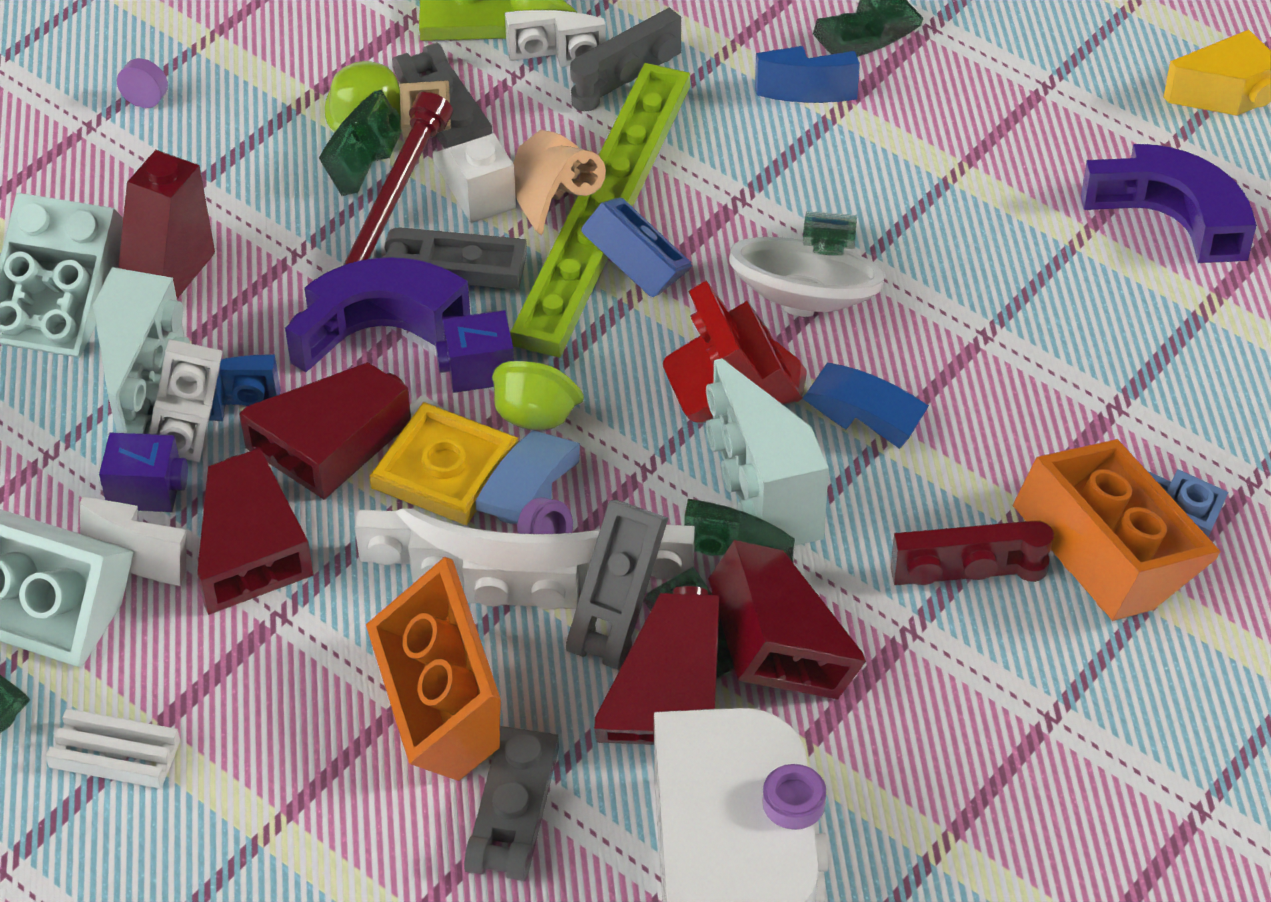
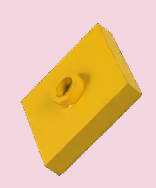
M423 402L370 474L371 488L467 526L477 512L476 499L503 458L518 443V437Z

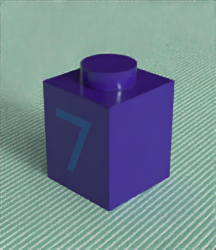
M506 311L442 319L444 341L435 342L439 373L449 372L453 393L494 387L492 380L494 370L502 363L514 361V349Z
M109 432L99 472L105 500L136 505L138 511L173 512L177 491L185 490L188 479L187 459L179 458L175 435Z

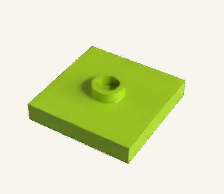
M420 0V41L506 39L505 12H514L509 0Z

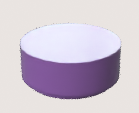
M135 58L127 62L119 72L117 87L122 96L131 104L142 108H152L166 94L168 81L164 72L156 64L146 59Z
M543 497L535 498L525 505L520 513L517 524L519 534L572 533L573 519L569 508L561 501Z
M788 764L776 768L767 776L763 786V809L773 823L787 829H803L815 824L823 815L826 805V785L822 777L815 770L800 764Z

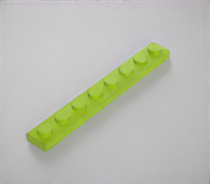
M644 63L599 153L606 169L605 180L601 188L595 193L587 196L578 195L510 331L513 347L561 358L608 260V257L582 233V226L602 202L623 198L633 207L690 89L689 72Z

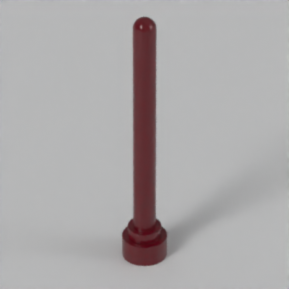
M420 92L416 96L409 110L410 126L412 129L343 265L370 258L429 138L436 136L438 132L444 131L453 114L451 104L443 97L432 92Z

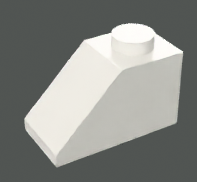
M494 133L432 153L434 163L470 223L516 208L514 164Z

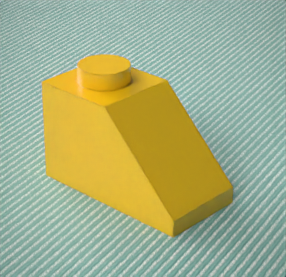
M1248 29L1174 59L1169 64L1163 98L1171 104L1236 116L1254 108L1266 106L1271 102V50Z

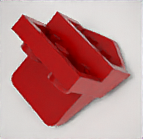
M707 280L688 291L697 309V312L690 315L700 336L666 356L662 364L678 402L690 421L706 423L707 420L713 419L707 400L706 386L714 382V360L721 358L782 405L797 403L802 400L807 375L806 368L796 356L773 339L769 329L748 300L729 311Z

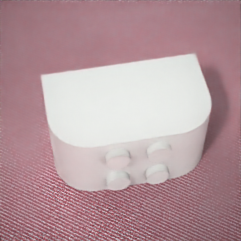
M751 708L654 712V781L663 902L826 901L824 872L828 871V844L826 833L819 834V822L817 821L815 824L803 829H787L773 823L763 809L764 782L773 770L788 764L807 766L806 751L802 740L796 731L781 718L771 713Z

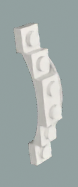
M406 508L396 511L358 509L355 523L360 562H375L381 565H391L394 563L410 564L412 582H416L443 557H447L454 562L461 585H464V594L468 603H479L486 606H537L543 609L577 608L579 591H582L600 530L562 534L495 532L451 524L422 514L415 509ZM666 525L651 576L660 579H671L674 577L693 578L695 526Z

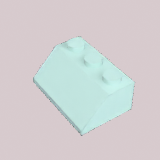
M0 509V642L77 667L83 666L122 605L134 551Z

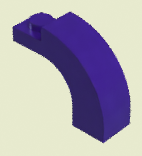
M1133 144L1131 158L1086 160L1081 191L1084 210L1145 208L1159 211L1177 220L1188 231L1198 263L1249 260L1257 226L1253 210L1240 186L1213 163L1183 150L1151 144Z
M373 258L335 268L304 287L307 309L297 313L289 325L285 327L290 363L307 372L347 336L362 329L378 326H390L407 330L435 346V342L444 341L442 319L471 315L468 281L440 266L408 258Z

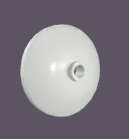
M756 237L744 239L732 245L729 256L730 265L736 274L764 298L783 305L785 312L801 317L813 316L814 311H838L867 301L882 290L885 278L883 270L865 257L831 245L794 238Z

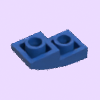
M803 46L756 53L755 92L757 96L789 102L828 103L857 100L860 62L855 51L808 58Z
M275 354L221 359L209 421H223L226 405L250 406L280 395L281 389Z
M828 362L802 398L845 430L857 418L899 449L909 439L929 405L914 395L886 380L858 369Z

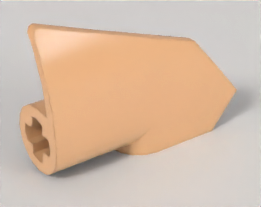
M541 129L518 147L513 162L516 200L535 231L540 235L544 231V224L552 198L560 200L565 192L582 196L593 194L601 188L606 174L604 162L599 155L589 150L580 149L561 134Z

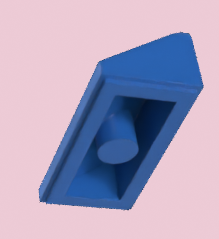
M623 198L602 202L582 226V233L650 297L661 294L693 266L689 259Z

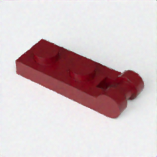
M1023 521L894 533L890 566L894 585H928L938 581L960 579L983 580L993 576L1015 574L1023 580L1036 582L1042 580L1048 573L1050 562L1048 553L1052 549L1054 532L1047 523L1042 521Z

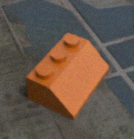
M1118 439L1036 457L1012 505L1025 521H1042L1052 528L1054 539L1051 551L1112 621L1154 610L1214 562L1221 552Z
M443 557L366 624V628L409 764L460 781L500 748L501 698L454 562L450 558Z

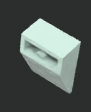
M16 193L0 256V345L77 358L81 357L96 326L93 304L111 268H118L123 217L114 208Z
M112 267L93 304L107 393L117 433L149 434L168 341L171 339L190 343L189 338L184 337L182 327L183 304L181 301H177L173 278Z
M722 358L714 360V382L706 386L707 400L713 419L706 421V434L711 450L713 452L720 451L723 457L721 469L727 491L729 493L736 491L740 500L738 501L737 509L743 532L745 534L753 533L757 545L774 549H783L824 539L829 467L812 427Z

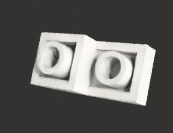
M557 10L505 12L506 42L510 61L557 55L560 67L570 66L571 61L576 57L606 42L604 18Z
M169 339L165 350L158 395L153 409L149 434L175 435L179 458L200 462L223 351Z
M82 497L80 501V534L133 550L134 554L130 573L162 583L181 585L186 573V529L138 521V507L136 505Z

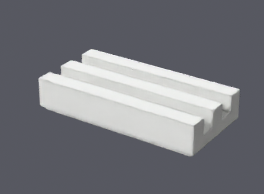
M66 708L62 717L64 726L63 728L58 727L54 735L55 747H49L46 754L49 768L159 789L162 788L181 741L178 729ZM72 746L104 752L106 757L72 751L70 749ZM131 757L157 763L155 766L125 761V759Z

